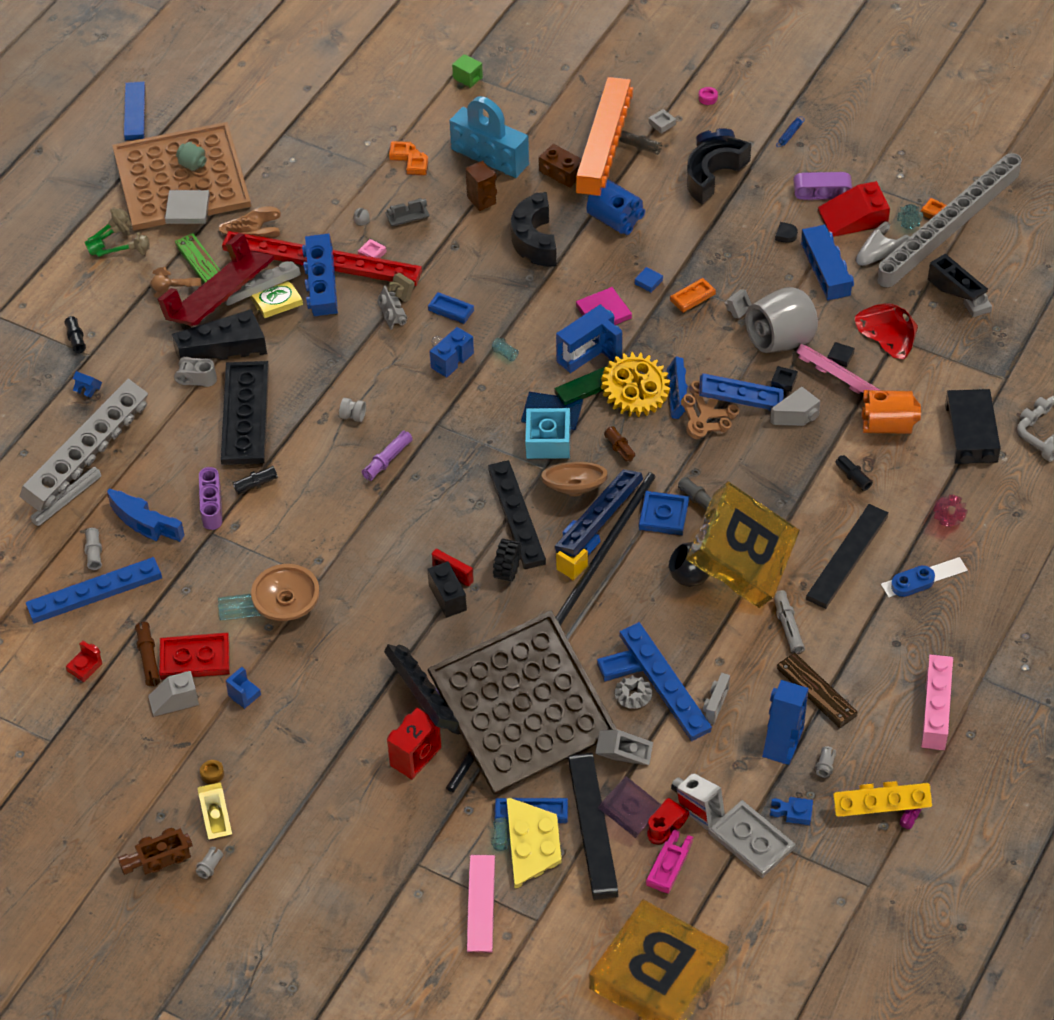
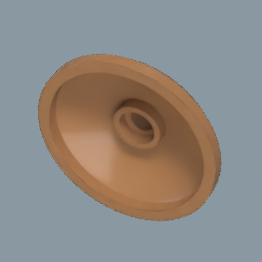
M568 462L548 467L542 472L541 477L542 482L546 486L557 492L569 494L570 496H580L601 486L607 480V470L594 463Z
M296 564L275 565L263 571L255 579L251 589V598L254 607L263 616L276 621H290L306 615L314 608L319 599V584L315 575L302 566Z

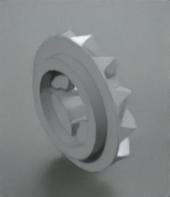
M632 675L627 679L623 677L622 681L617 683L615 697L624 707L631 709L641 708L651 700L652 689L650 683L644 681L643 677L635 678ZM637 687V692H634L629 697L630 690H633Z

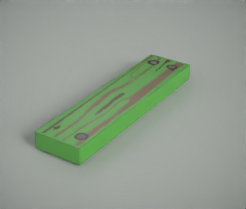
M193 233L175 241L176 247L197 276L201 278L203 284L220 271Z

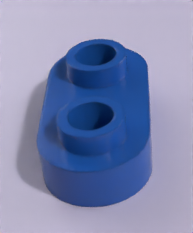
M922 565L898 573L892 579L891 589L896 595L901 597L926 590L934 584L935 572L932 568Z

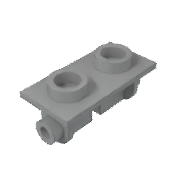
M384 286L381 294L378 296L377 303L383 312L384 319L387 321L389 328L393 329L394 324H406L407 315L403 308H400L401 303L398 297L395 296V292H388L386 286Z

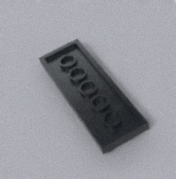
M268 361L226 362L221 465L265 464L269 379Z

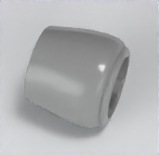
M786 287L774 291L750 305L746 311L745 322L749 337L754 346L764 353L787 351L798 348L800 344L805 345L813 340L818 329V317L815 306L810 297L798 288Z

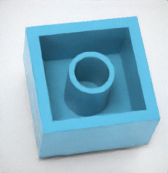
M570 408L527 409L525 438L527 459L570 458Z

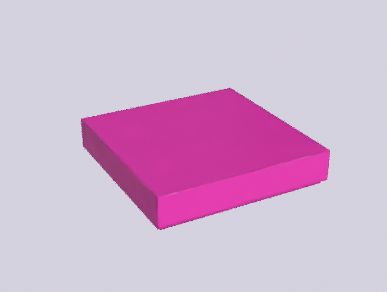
M613 287L576 301V307L582 315H585L601 304L614 314V325L632 318L631 311Z

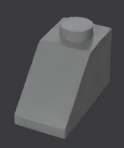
M800 387L771 408L770 423L773 425L804 426L819 416L820 400L805 388Z
M191 671L168 676L148 695L153 717L199 705Z
M603 730L599 732L595 754L612 760L649 765L653 742L620 730Z

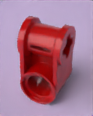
M667 798L648 820V840L655 845L664 844L674 830L680 829L684 825L690 812L671 798Z

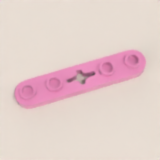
M804 344L799 345L796 351L799 354L798 358L807 363L810 361L815 363V368L823 373L830 372L850 385L849 389L860 394L864 390H880Z

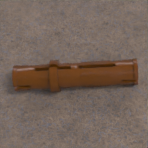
M141 622L142 629L139 623L135 625L138 638L136 645L141 653L145 683L147 686H154L153 679H155L156 685L160 683L154 653L155 641L151 638L149 623Z

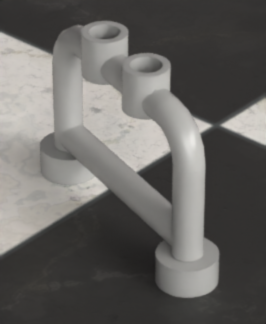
M1054 395L1047 400L1039 397L1034 403L1035 410L1033 411L1028 408L1024 409L1020 415L1021 421L1017 426L1019 436L1042 451V457L1049 462L1054 460V434L1043 442L1027 432L1026 427L1034 425L1038 417L1042 414H1047L1054 405Z

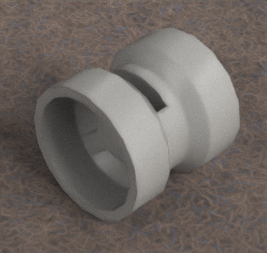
M343 398L340 404L339 417L341 419L352 418L356 422H362L366 412V402L360 400L354 402L350 398Z

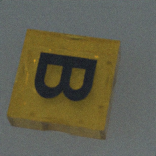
M728 481L714 492L704 515L702 528L696 535L686 560L710 576L724 582L735 593L760 608L774 598L800 530Z
M642 899L589 973V989L621 1007L634 1011L644 1020H688L694 1012L700 997L711 987L728 962L729 946Z

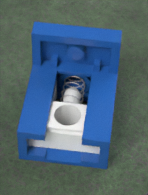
M600 304L557 332V363L569 373H572L600 353L606 355L613 362L616 356L621 359L623 333L619 326L614 325V314Z

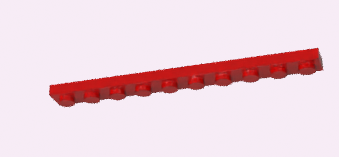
M228 231L222 243L223 251H228L226 243L237 235L238 232ZM245 234L249 248L253 252L273 255L274 260L282 262L292 261L298 265H304V262H307V257L303 256V244ZM333 250L334 271L390 282L393 281L394 274L401 273L415 282L414 286H417L422 273V266Z

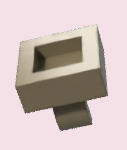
M401 273L394 274L393 281L389 283L387 290L388 292H395L396 297L406 302L411 298L415 282Z

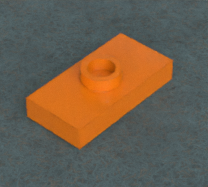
M701 278L671 295L670 301L684 313L716 295V289L704 278Z

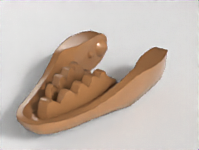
M260 207L240 218L221 224L219 231L224 235H227L228 231L274 239L280 236L278 228L269 227L261 229L260 227L264 222L280 218L281 212L276 207Z

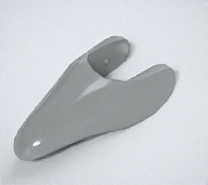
M884 222L868 237L856 257V263L864 266L884 259L910 236L904 235L897 240L888 239L883 235L890 229V223Z

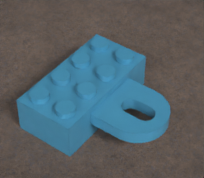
M481 96L476 97L469 103L467 108L462 107L449 120L451 149L479 162L483 161L487 166L514 178H517L529 165L528 135L506 126L501 109L492 100ZM483 109L487 111L488 117L483 115Z

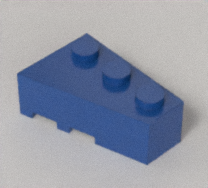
M784 680L780 681L778 688H773L770 696V701L772 702L769 709L770 718L762 757L790 765L804 730L809 688Z

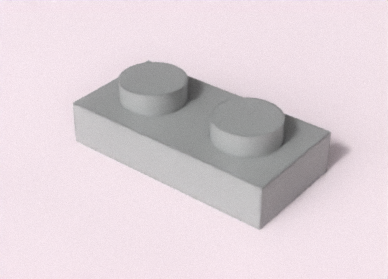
M721 673L718 681L714 680L710 692L712 696L710 699L707 698L704 703L703 712L706 713L708 722L713 725L729 691L730 675Z

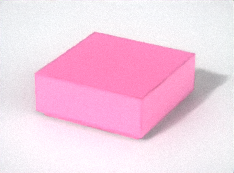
M371 239L358 250V255L381 258L386 253L385 246Z

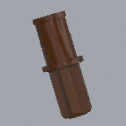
M614 426L608 427L604 435L612 444V449L618 452L625 461H633L635 452L628 445V440L622 437Z

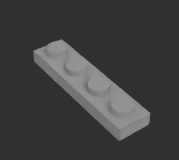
M292 261L283 262L273 269H266L244 284L239 291L232 294L224 303L227 306L253 294L300 276V269Z

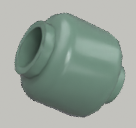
M193 142L181 144L176 153L178 163L191 171H196L199 167L203 168L207 161L205 150Z

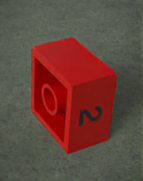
M416 708L411 714H407L402 724L388 735L387 745L390 766L413 780L442 748L440 727H436L427 713L419 708Z

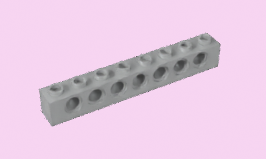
M127 379L22 486L19 497L39 512L45 507L49 508L55 502L56 495L59 492L63 494L69 487V482L72 479H78L83 472V468L86 465L89 467L94 462L95 455L98 452L103 453L108 447L109 441L112 438L115 440L120 435L121 428L124 425L129 426L135 418L134 415L137 412L141 413L145 409L149 393L130 379Z

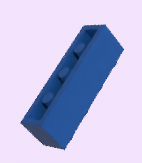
M826 225L802 229L801 245L827 301L851 296L854 279L847 271L846 261L841 259L840 249L834 244L832 232L828 231Z

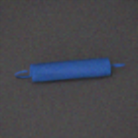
M799 117L795 118L779 138L778 142L781 146L786 145L803 122Z

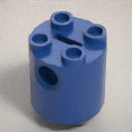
M607 179L606 188H602L600 196L588 195L587 213L619 233L629 235L636 222L645 215L642 199Z

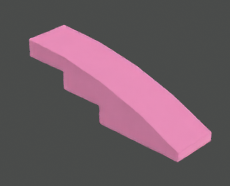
M470 855L467 952H493L495 855Z

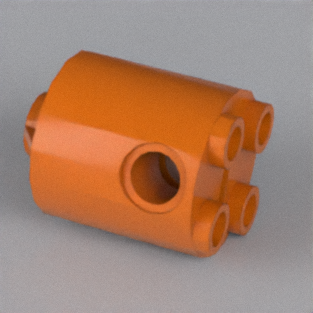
M863 391V403H865V406L862 407L863 433H912L913 426L921 419V404L914 397L912 391Z

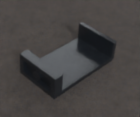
M990 389L947 390L945 408L946 411H950L956 447L954 464L998 462L1001 447Z

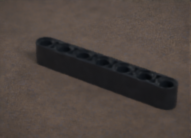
M593 753L569 755V769L593 900L617 898L618 886Z

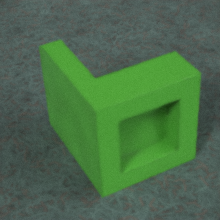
M466 54L462 55L452 64L453 78L470 88L483 78L482 63Z

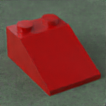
M874 181L856 185L819 206L818 212L828 231L832 232L833 237L874 229L884 222L889 223L890 207L878 182Z

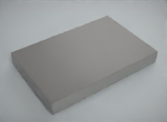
M743 800L709 828V834L761 878L789 855L796 846L793 841Z

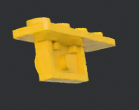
M897 781L883 782V787L874 788L873 783L859 785L860 790L833 793L835 815L837 817L932 806L929 783L898 786Z

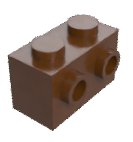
M552 144L539 156V171L570 188L576 183L582 159Z
M483 161L465 168L467 198L479 211L495 205L497 195L495 180H497V176L494 170L490 169Z

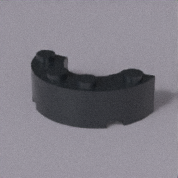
M727 138V141L712 139L696 147L690 154L687 163V188L691 196L700 204H704L715 192V176L712 173L721 169H732L739 172L751 160V143L736 138Z
M547 192L534 193L532 196L521 201L512 213V244L522 258L525 256L533 264L550 267L557 266L554 235L544 234L536 230L539 226L549 223Z

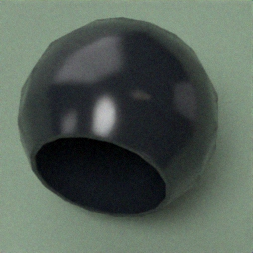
M695 542L680 544L673 551L668 568L672 578L679 584L692 587L701 585L710 577L713 569V560L710 552L704 546Z

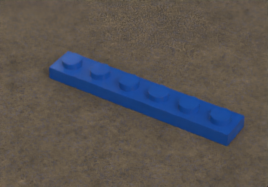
M152 557L25 603L33 624L162 579V575L155 558Z
M638 622L621 630L619 637L637 663H639L641 669L690 741L711 732L712 726L641 623Z

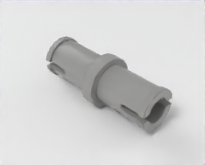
M88 528L85 531L86 544L84 546V551L87 554V566L91 570H98L102 566L100 555L102 553V545L99 542V531L96 528Z

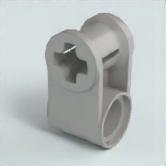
M183 357L179 360V370L176 371L174 379L182 385L209 387L217 382V374L212 360Z

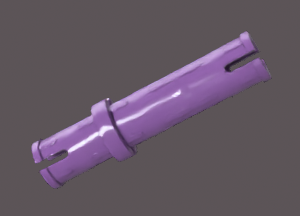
M402 431L380 454H376L372 458L371 463L361 471L363 477L372 481L379 472L385 470L389 466L390 461L412 442L411 434L407 431Z

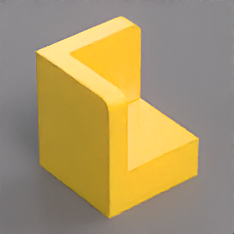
M585 549L576 557L568 556L561 551L556 554V570L572 580H575L588 567V551Z

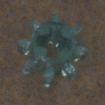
M913 204L900 207V212L897 216V221H901V227L906 229L919 227L920 221L923 219V213L919 212V207Z

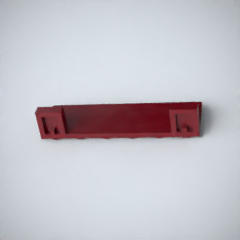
M238 233L226 243L232 261L184 301H181L177 289L170 288L157 299L165 320L190 326L198 325L202 319L208 314L213 313L220 304L226 302L232 294L239 291L244 284L252 280L262 269L267 268L268 264L274 260L273 255L251 251L245 234Z

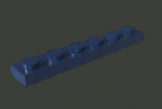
M623 469L555 545L556 553L561 551L568 556L576 557L642 482V472Z

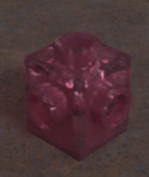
M949 494V496H943L936 501L934 506V519L940 520L939 524L952 528V525L956 526L960 524V521L964 522L968 512L965 509L967 503L962 502V498L957 495ZM950 506L956 508L954 514L949 512Z

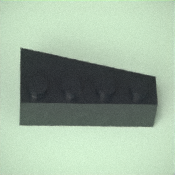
M252 309L172 334L175 352L179 360L183 357L226 360L228 356L241 355V357H249L250 353L258 352L260 355L267 354L265 336Z

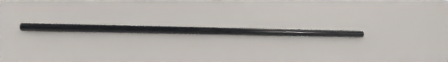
M649 472L556 615L560 626L642 500L645 492L654 481L655 475ZM470 751L446 786L448 791L455 792L475 759Z

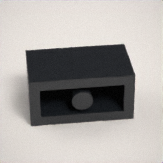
M447 561L428 568L429 587L445 617L448 618L467 611L466 593L449 562Z

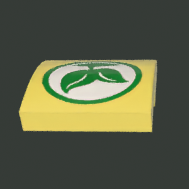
M289 281L250 296L257 310L261 311L264 318L303 305L302 298Z

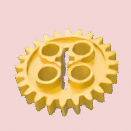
M631 352L630 357L623 353L621 359L616 356L614 362L609 361L608 367L604 368L601 378V389H604L603 396H609L607 403L614 402L613 409L620 407L621 414L627 410L630 417L633 412H636L637 417H640L641 412L648 416L650 410L655 413L657 407L662 408L663 403L667 400V394L670 391V380L667 379L668 372H662L663 365L656 366L657 359L651 362L650 355L644 359L642 353L638 357H635L633 352Z

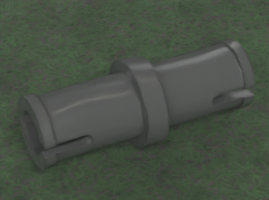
M683 477L679 481L678 488L686 493L693 503H698L708 513L716 509L718 502L706 494L703 487H698L688 477Z

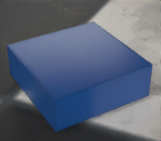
M646 267L635 278L634 284L652 292L663 281V275Z

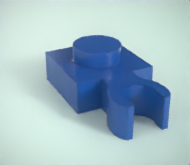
M789 797V803L780 799H772L771 806L779 807V809H770L772 817L787 816L786 822L804 825L811 824L813 800Z

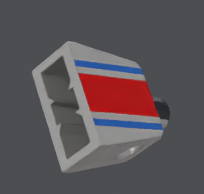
M691 774L685 780L678 777L672 782L671 789L678 794L679 805L690 812L689 816L707 831L725 815L722 791L718 785L696 774Z

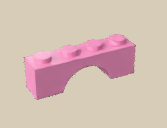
M929 655L921 748L945 750L953 657Z

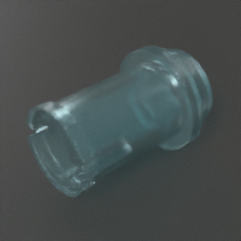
M496 338L492 343L493 351L500 353L509 361L513 362L518 357L519 351L507 344L504 338Z
M497 818L493 821L494 834L491 844L495 850L503 851L510 845V838H508L509 821L505 818Z

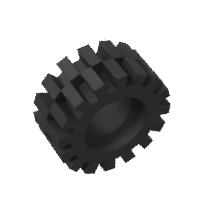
M503 538L500 540L496 550V557L494 558L495 563L493 564L494 578L510 582L515 579L521 558V542Z

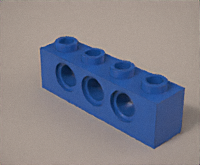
M330 234L305 236L306 245H302L303 256L307 257V262H304L305 274H308V279H305L306 291L310 292V296L306 297L307 307L312 309L313 316L337 314L333 247Z

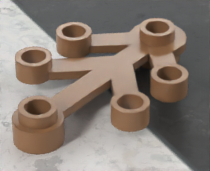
M693 381L689 386V391L693 396L686 394L681 400V405L685 408L690 420L687 423L688 435L691 438L700 439L707 432H727L732 426L728 418L734 419L739 414V408L734 404H730L726 409H714L719 400L710 398L706 404L704 398L699 396L700 382ZM695 402L700 412L699 417H697V414L693 408ZM721 418L718 423H706L707 419Z

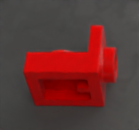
M82 640L79 643L81 651L66 665V670L85 682L103 663L99 648Z

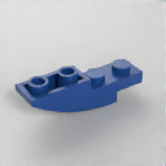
M110 488L107 490L110 506L116 515L126 525L141 535L155 541L163 535L179 542L185 536L182 522L178 519L161 515L157 511H150L148 502L142 498H135L122 491Z

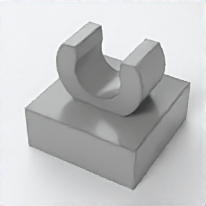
M742 289L725 302L727 310L731 311L734 318L742 317L748 307L752 305L746 290Z
M986 293L973 301L964 299L963 304L972 318L992 311V305L988 301Z

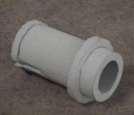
M823 747L819 762L815 764L816 774L822 778L829 777L834 771L832 765L836 756V750L832 751V747Z
M210 847L202 862H198L196 865L198 876L204 879L213 876L214 868L223 857L220 849L214 853L216 847Z

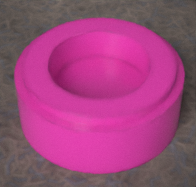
M712 87L700 89L698 95L699 102L704 105L716 103L718 100L717 90Z

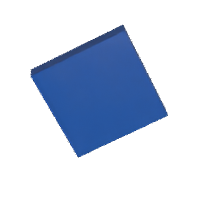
M646 491L639 530L683 535L689 496Z

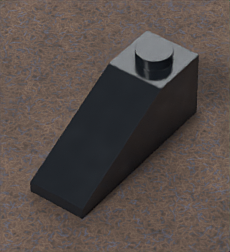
M946 253L930 262L927 280L941 292L970 301L988 292V288Z

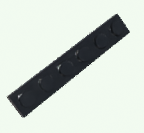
M507 460L488 465V471L514 541L521 542L520 559L524 570L546 565L545 555L510 461Z
M387 644L384 653L434 725L456 731L459 722L453 715L454 712L446 706L445 700L429 681L427 674L422 671L418 662L409 653L410 650L403 645L394 646Z

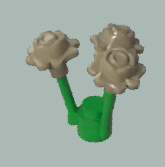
M115 207L110 210L112 219L108 221V224L85 241L89 253L92 256L97 254L98 257L126 249H136L141 255L145 256V251L150 247L148 237L141 235L140 232H136L137 237H135L133 242L103 250L106 247L103 239L111 234H116L120 231L128 236L130 235L129 230L132 224L128 213L123 208L117 209Z

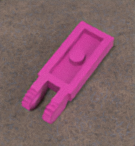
M677 830L672 832L647 878L646 886L667 894L670 893L693 843V836L688 835L682 847L676 846V842L679 839L680 832Z

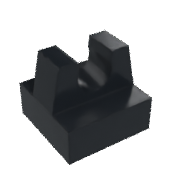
M777 366L771 381V387L784 389V396L787 391L792 392L798 377V371Z

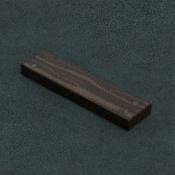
M795 652L777 664V669L791 683L809 688L808 699L839 728L857 717L858 711Z

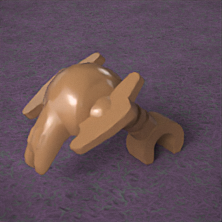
M166 267L153 270L152 273L156 275L150 281V287L157 291L154 294L156 298L161 297L167 292L170 286H201V278H168L171 272Z

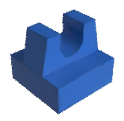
M77 371L74 374L75 384L73 391L81 393L82 389L86 387L84 395L91 398L96 389L99 390L102 382L94 377Z

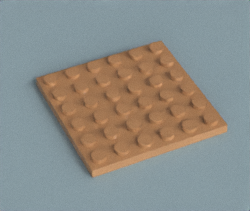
M228 122L112 145L133 231L166 224L165 216L169 190H209L210 198L207 216L251 207L250 197ZM193 142L205 150L207 161L203 168L199 167L196 171H191L178 163L176 153L181 144Z

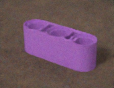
M846 172L799 173L793 179L795 196L802 200L833 199L852 188L851 176Z
M206 467L199 472L200 512L203 526L206 529L215 530L222 525L221 484L218 471L213 467Z

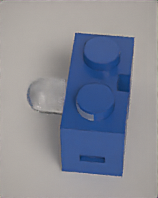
M456 327L445 338L434 336L431 340L433 346L430 350L431 368L446 378L458 368L459 361L464 363L474 354L473 336L459 327Z

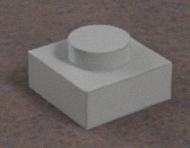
M662 109L649 117V124L662 134L676 125V118Z

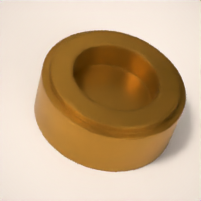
M217 760L204 762L200 767L201 779L207 784L219 783L224 777L223 765Z

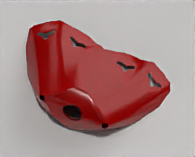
M883 303L866 308L855 315V323L859 332L868 338L878 341L881 347L893 358H907L912 350L918 325L906 309L892 303ZM903 314L909 317V321L904 319ZM860 319L866 321L864 327L862 325L863 322ZM887 343L893 344V349H891V346L887 345Z

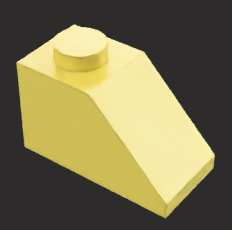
M221 782L197 787L208 840L231 835L232 831Z

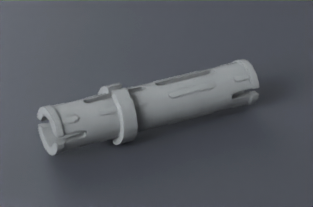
M783 590L777 591L772 595L777 608V618L782 622L790 651L800 654L805 650V646L794 618V609L789 604L786 592Z

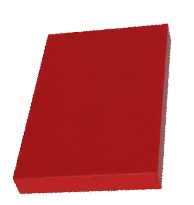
M229 633L160 638V679L165 680L168 676L191 671L192 677L230 674Z

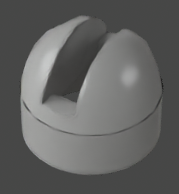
M363 208L355 210L353 215L355 224L360 226L368 224L370 221L368 210Z

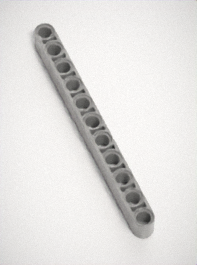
M1015 153L1005 155L881 261L878 270V284L887 288L895 285L1019 177L1021 157Z

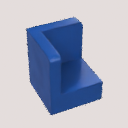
M243 667L239 668L225 680L228 696L244 709L261 695V690L247 679L246 670Z

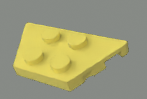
M507 798L514 886L519 888L525 881L532 877L537 878L545 870L552 869L562 863L557 814L512 798Z

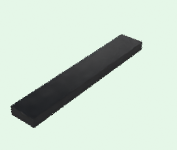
M871 504L867 505L806 595L807 601L827 609L888 518L889 512Z

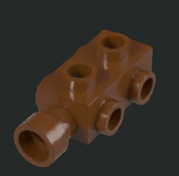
M168 828L162 832L161 836L156 838H142L139 844L135 845L136 853L121 855L118 857V861L124 875L134 872L133 869L142 866L146 875L191 858L189 848L193 847L189 834H183L181 828L177 830Z

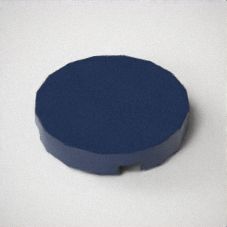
M727 128L716 129V132L711 133V130L704 131L696 136V146L712 139L727 141V138H735L734 131Z

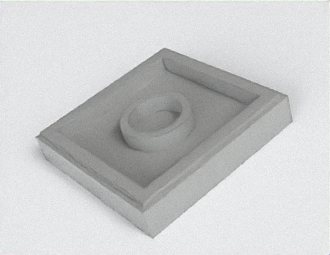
M169 190L165 216L166 224H206L210 198L209 190Z

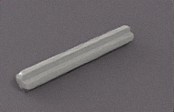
M96 467L89 469L70 484L63 494L59 493L56 495L55 502L49 508L45 507L41 512L37 510L30 517L31 521L36 526H40L101 477L100 470Z

